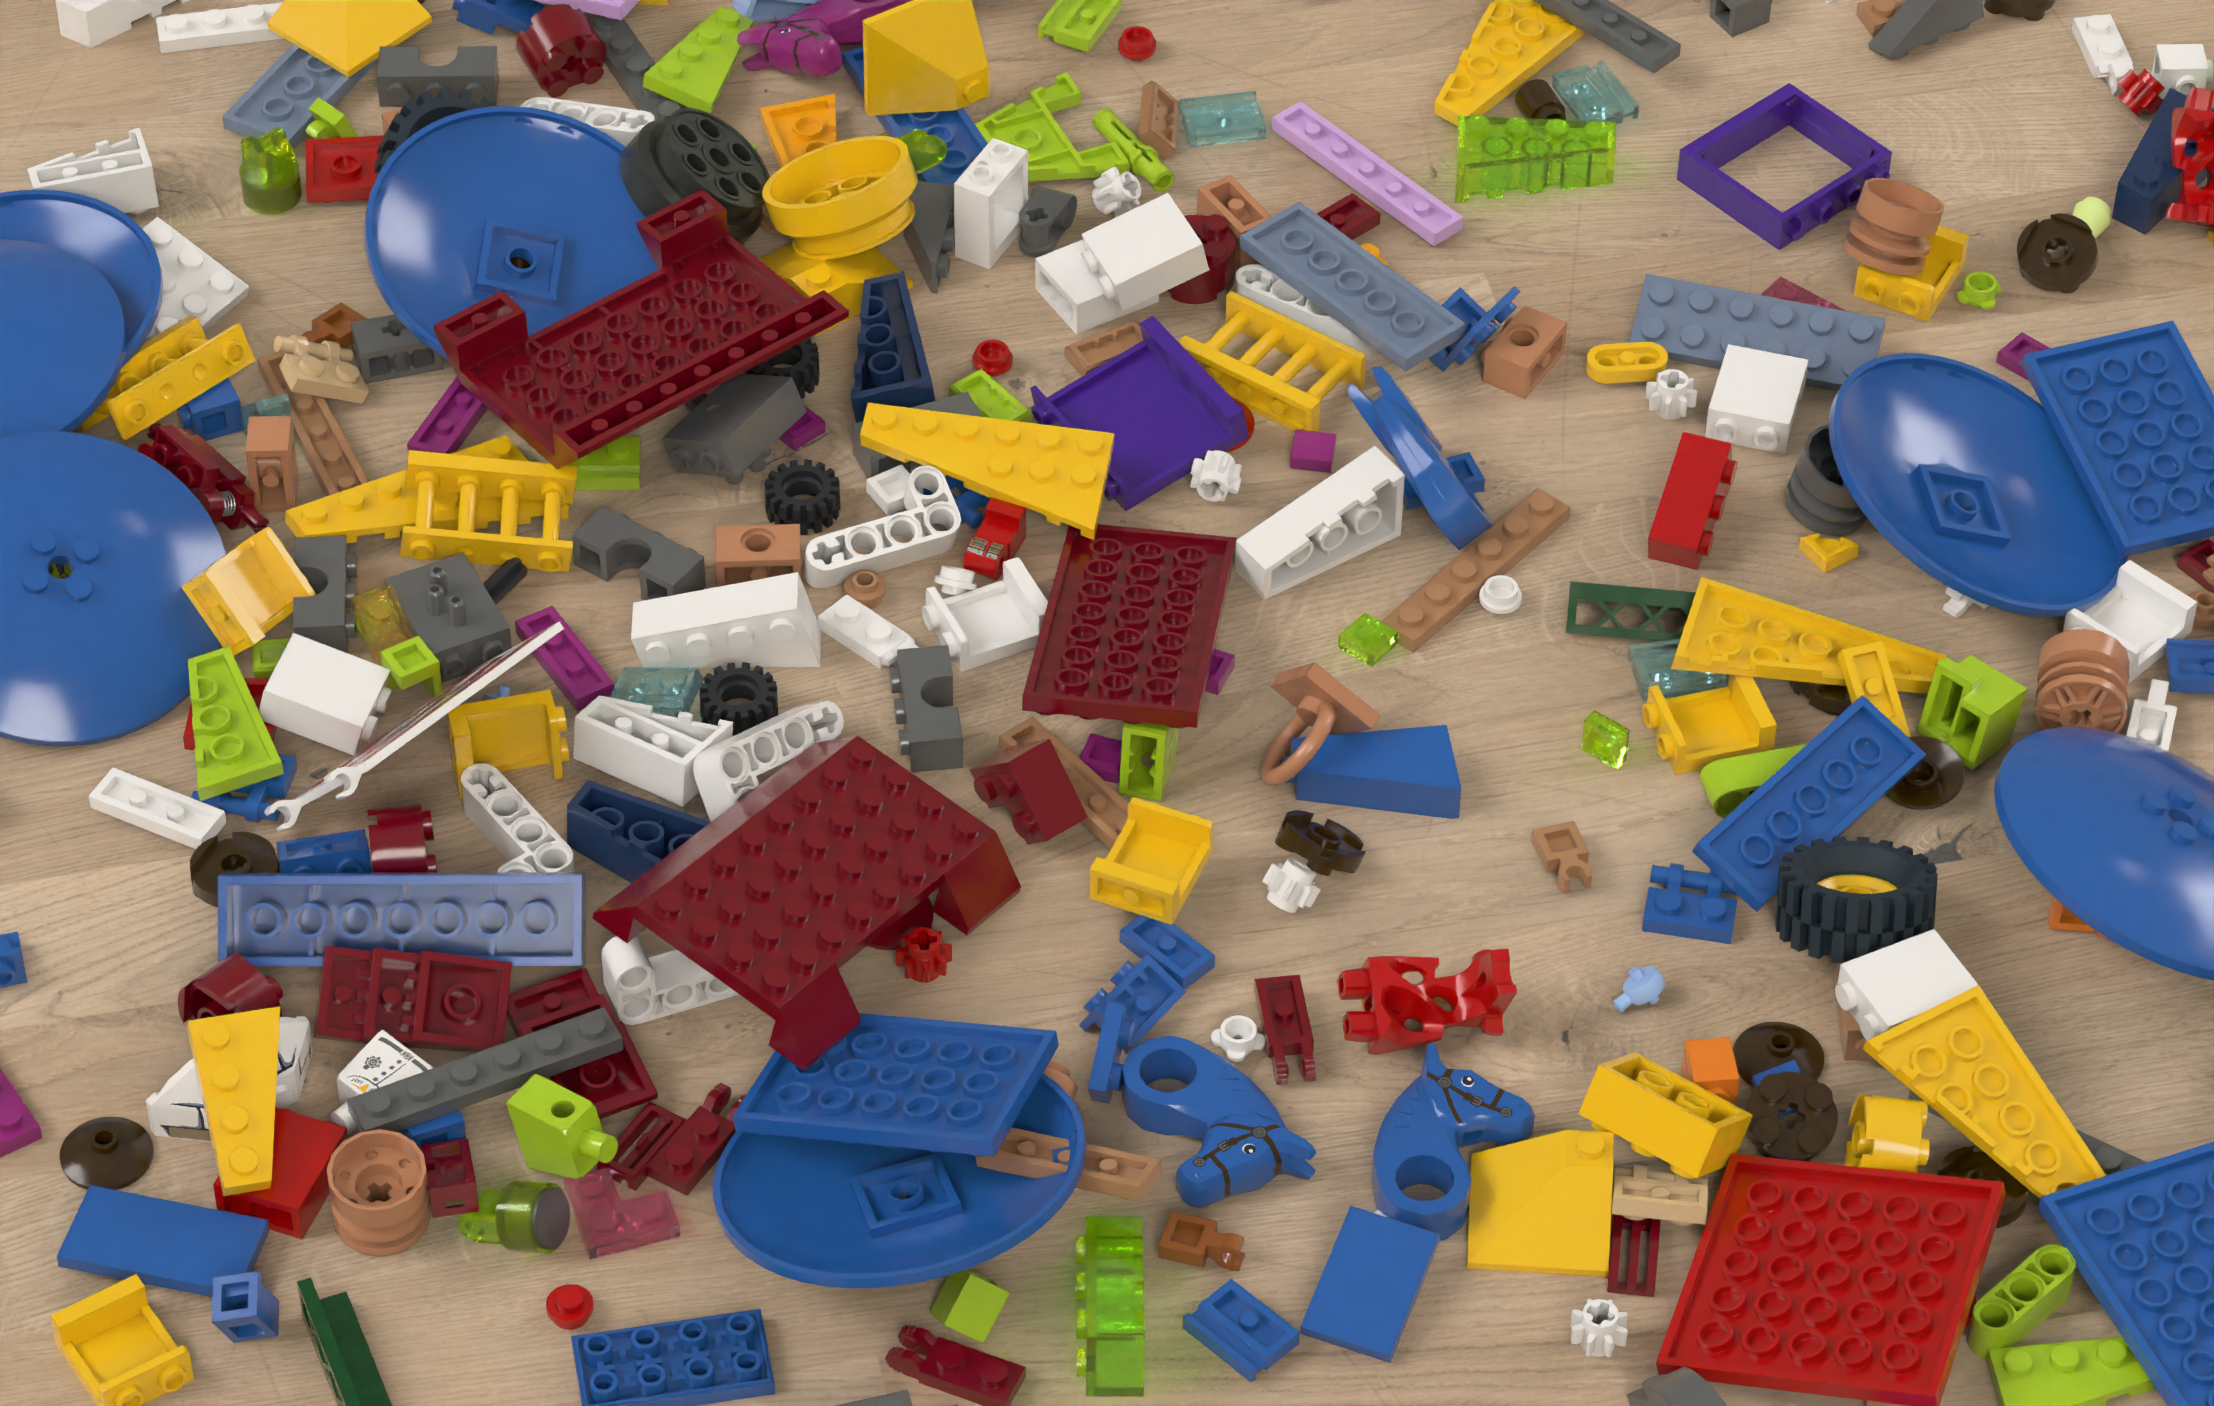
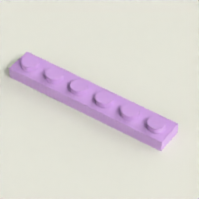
M1300 101L1272 117L1271 130L1431 245L1436 246L1463 229V216Z

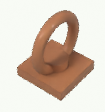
M1315 662L1279 672L1270 687L1297 708V714L1286 724L1270 746L1261 767L1263 781L1270 786H1278L1287 782L1313 758L1328 734L1358 733L1370 730L1381 715ZM1309 725L1312 726V729L1301 745L1281 764L1291 747V738H1298Z

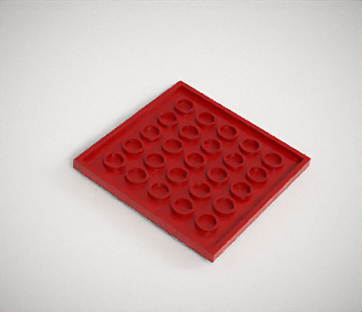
M1731 1154L1656 1361L1658 1375L1669 1374L1685 1366L1698 1373L1707 1382L1908 1406H1939L2006 1197L2004 1182Z

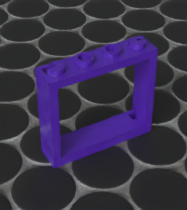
M1788 83L1681 148L1677 180L1780 250L1791 242L1801 239L1807 232L1820 224L1827 223L1834 215L1847 207L1854 206L1859 200L1866 180L1871 178L1889 179L1892 152ZM1791 126L1853 169L1782 213L1719 170V168L1785 127Z

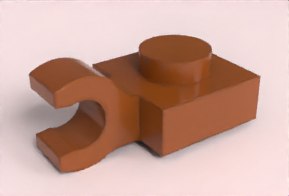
M341 302L313 319L312 331H307L301 336H305L309 342L321 344L326 340L337 342L340 347L346 348L353 344L350 322L366 320L367 318Z
M1172 1211L1158 1244V1257L1204 1268L1209 1257L1224 1269L1240 1271L1245 1258V1253L1240 1252L1244 1243V1237L1234 1233L1217 1232L1216 1220Z

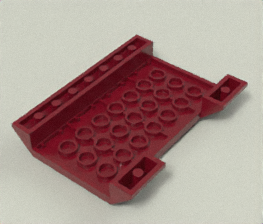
M701 189L636 222L637 230L658 268L657 271L528 336L526 311L503 291L433 326L434 332L461 384L550 464L559 469L848 318L849 310L825 290L807 299L728 234L726 208Z
M857 735L812 744L593 913L592 919L626 943L630 942L646 928L772 1017L775 1020L769 1046L805 1071L860 1025L861 1016L838 970L937 888H939L932 911L968 936L1020 892L1021 885L995 830Z

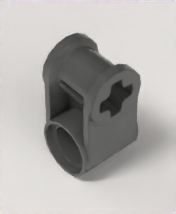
M1036 186L1030 198L1019 212V222L1023 226V234L1019 240L1020 251L1031 257H1040L1052 252L1066 229H1069L1073 223L1077 209V197L1073 194Z

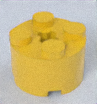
M1859 1094L1853 1104L1848 1124L1854 1126L1852 1141L1846 1140L1845 1166L1918 1173L1917 1166L1925 1167L1929 1156V1139L1921 1138L1922 1129H1924L1927 1121V1102L1872 1094Z

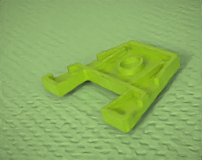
M1067 72L1056 76L1055 84L1044 89L1039 86L1032 90L1030 98L1016 106L1014 103H1010L975 124L987 143L992 138L1028 150V182L1100 178L1102 173L1113 167L1118 169L1119 174L1127 171L1130 172V162L1115 141L1077 152L1051 113L1081 105V91Z

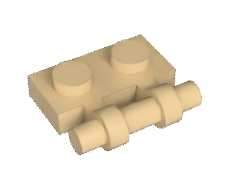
M294 334L289 338L282 336L275 338L273 344L274 351L285 353L279 368L292 392L359 404L364 403L370 391L357 366L350 364L353 358L351 349L342 348L339 343L326 340L321 344L309 342L305 336Z
M1633 1164V1169L1614 1167L1611 1214L1622 1215L1630 1220H1644L1646 1218L1669 1220L1671 1223L1681 1226L1693 1223L1706 1224L1708 1177L1702 1176L1700 1178L1688 1179L1675 1173L1649 1171L1648 1166Z

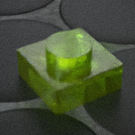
M1364 613L1339 635L1338 648L1373 667L1398 644L1399 632Z
M1594 710L1584 719L1581 750L1617 770L1627 760L1630 730L1623 727L1617 721L1611 720Z

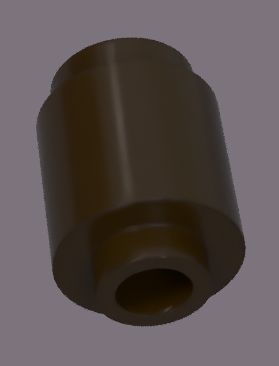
M1531 80L1523 84L1517 91L1515 105L1535 132L1547 136L1555 134L1562 129L1566 122L1565 107L1545 80Z

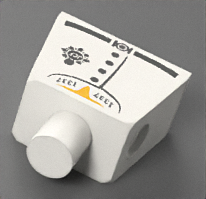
M381 1030L339 1073L337 1088L341 1106L330 1114L331 1122L347 1128L348 1135L357 1129V1126L348 1111L347 1099L430 1070L433 1067L384 1030Z

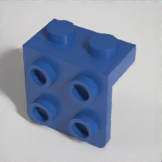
M1514 286L1486 312L1460 287L1441 306L1466 323L1465 336L1429 357V359L1442 372L1454 361L1461 366L1477 350L1473 343L1477 346L1481 343L1484 344L1500 327L1495 320L1499 324L1503 323L1517 308L1512 301L1521 291Z

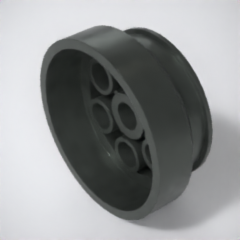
M682 108L674 111L667 120L661 119L649 122L624 148L620 157V173L623 183L633 202L645 217L703 189L726 208L728 234L741 245L752 236L761 224L762 206L765 204L762 190L770 178L768 170L753 146L737 130L710 113L693 108Z

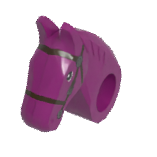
M820 0L788 18L762 24L740 32L737 36V43L739 45H758L760 50L759 53L744 60L742 64L748 71L777 68L783 74H803L815 77L831 75L840 70L842 65L839 45L863 44L864 19L912 0Z

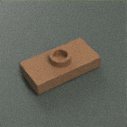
M1151 80L1142 87L1138 138L1153 147L1166 160L1176 153L1179 101Z
M1137 320L1065 346V357L1078 373L1084 376L1143 341L1140 324Z

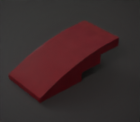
M326 945L323 950L313 1038L368 1044L377 1033L384 1030L406 1048L480 1052L504 1043L512 962L423 950L420 954L380 948L365 951Z
M586 968L509 994L507 1018L517 1038L602 1007L606 1009L623 1038V1050L546 1078L591 1101L596 1107L599 1119L658 1098V1092L623 1021L617 1022L605 995H599Z

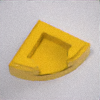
M1810 534L1800 538L1798 549L1826 573L1858 557L1859 546L1844 537L1836 540L1820 538V534Z

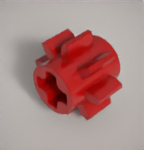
M2145 68L2138 75L2129 70L2118 82L2124 90L2117 97L2137 116L2144 110L2153 115L2159 109L2163 101L2159 95L2165 87Z
M919 927L908 935H901V947L896 949V966H905L906 979L912 978L917 982L929 983L937 979L939 975H947V963L952 961V944H943L942 931L936 932L931 928Z

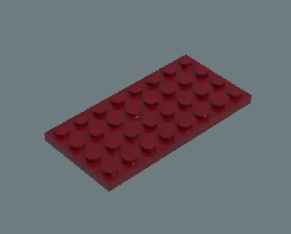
M1097 524L1095 538L1092 540L1082 536L1080 529L1069 525L1022 695V710L1033 711L1045 716L1063 714L1079 716L1086 720L1103 718L1122 720L1129 724L1144 722L1164 724L1176 729L1185 727L1197 728L1235 559L1237 538Z

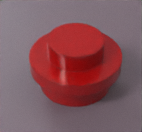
M1142 26L1127 28L1118 41L1120 54L1133 61L1145 60L1156 52L1157 43L1152 32Z
M993 339L981 342L973 353L972 365L976 371L982 369L990 377H996L1007 373L1011 369L1013 356L1004 342Z
M567 1284L559 1286L548 1295L546 1300V1311L549 1318L558 1327L566 1330L582 1327L594 1310V1301L591 1293L580 1285Z

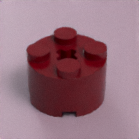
M558 4L545 8L530 19L533 25L527 32L524 33L521 30L517 37L516 49L519 56L539 86L550 97L562 96L569 87L581 83L593 84L603 76L604 70L602 66L606 59V46L584 12L579 8L578 10L572 9L568 4Z
M1185 215L1184 217L1203 244L1209 271L1167 291L1171 293V299L1178 302L1205 304L1217 300L1218 293L1225 289L1227 293L1234 284L1236 240L1232 230L1228 227L1227 219L1221 215Z
M421 804L367 809L369 821L377 820V825H368L373 873H438L435 854L427 855L426 841L434 840L431 810L422 811Z
M233 953L180 990L178 1010L183 1023L189 1019L196 1020L279 1006L280 1017H282L279 1000L283 997V990L275 978L272 976L264 977L241 954Z

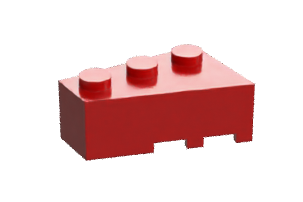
M1687 432L1682 433L1648 536V558L1697 570L1702 557L1709 556L1714 540L1713 529L1717 520L1720 521L1722 518L1726 497L1737 470L1738 462L1732 460V443Z

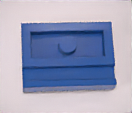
M2167 638L2165 655L2167 656L2166 669L2169 692L2214 694V641Z
M1232 1278L1198 1305V1310L1193 1314L1187 1313L1183 1316V1329L1250 1382L1256 1379V1374L1262 1369L1268 1370L1298 1346L1300 1341V1332Z

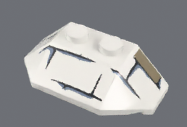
M298 1016L296 1018L280 1017L275 1107L280 1109L287 1108L299 1100L312 1058L313 1045L310 1023L305 1016ZM192 1059L166 1082L160 1092H154L146 1099L150 1129L155 1136L212 1142L194 1059Z

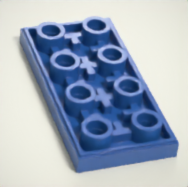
M90 1185L57 1255L58 1266L123 1280L137 1274L143 1284L212 1297L213 1277L252 1272L270 1231L269 1222L266 1219Z
M761 1309L571 1336L582 1406H697L775 1394V1382Z

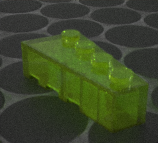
M1458 116L1455 203L1469 201V195L1485 193L1488 199L1504 197V191L1525 189L1527 194L1542 193L1543 189L1551 185H1559L1563 190L1613 184L1616 154V122Z
M1086 1216V1236H1076V1264H1086V1273H1076V1301H1086V1310H1076V1339H1086V1348H1077L1076 1377H1086V1397H1144L1143 1217Z

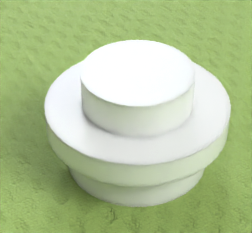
M942 565L940 575H935L934 582L942 584L941 592L958 595L967 592V589L974 590L977 586V583L973 582L975 572L971 570Z
M1497 575L1489 578L1482 586L1479 601L1483 608L1489 612L1508 614L1519 608L1522 601V593L1514 579L1504 575Z

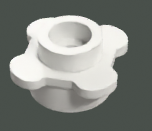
M1236 1015L1225 1019L1220 1029L1212 1032L1211 1042L1224 1049L1230 1061L1240 1062L1251 1051L1263 1049L1265 1037L1257 1033V1027L1253 1020L1245 1016Z

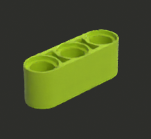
M1806 745L1723 758L1707 764L1700 773V781L1714 813L1720 817H1727Z
M2055 1244L2040 1247L1977 1301L1973 1308L1967 1342L1970 1350L1975 1355L1987 1359L1988 1349L2015 1347L2067 1301L2070 1296L2076 1261L2067 1248Z

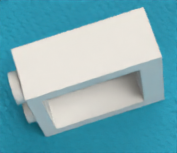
M992 138L954 183L955 257L991 269L1023 230V226L1019 222V212L1028 201V150Z

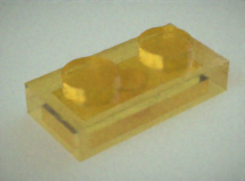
M389 584L351 597L350 605L375 664L382 666L381 651L414 637L393 586Z

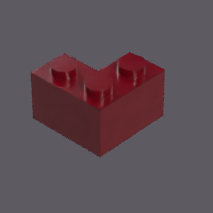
M1050 739L1011 746L970 769L975 779L974 788L979 798L987 804L989 809L1008 805L1013 815L1012 823L1014 829L1020 837L1025 839L1027 844L1046 842L1088 818Z

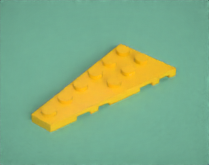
M1495 0L1491 2L1471 36V43L1468 49L1463 50L1459 57V64L1454 73H1450L1434 101V114L1465 130L1587 32L1534 0Z
M874 403L867 404L860 433L862 446L903 463L914 461L923 466L935 467L942 472L944 477L948 475L963 481V487L989 498L992 497L1026 507V509L1029 508L1046 515V521L1057 526H1061L1062 523L1080 529L1082 536L1094 540L1114 447V433Z
M506 435L451 453L455 455L528 461ZM405 469L286 510L285 524L297 538L346 535L347 543H356L362 535L380 533L383 534L384 539L400 538V531L403 530V526L415 527L418 489L405 488ZM435 491L432 528L458 531L460 493ZM477 495L475 530L488 528L491 521H501L502 497ZM519 499L518 525L531 524V517L544 516V501ZM561 503L560 520H566L569 515V506L566 503Z
M1701 576L1671 669L1846 686L1837 654L1842 649L1882 641L1897 691L1928 694L1937 663L1946 658L1947 655Z
M1979 985L1866 1041L1862 1047L1866 1053L1924 1102H1927L1930 1107L2039 1199L2042 1196L2107 1176Z

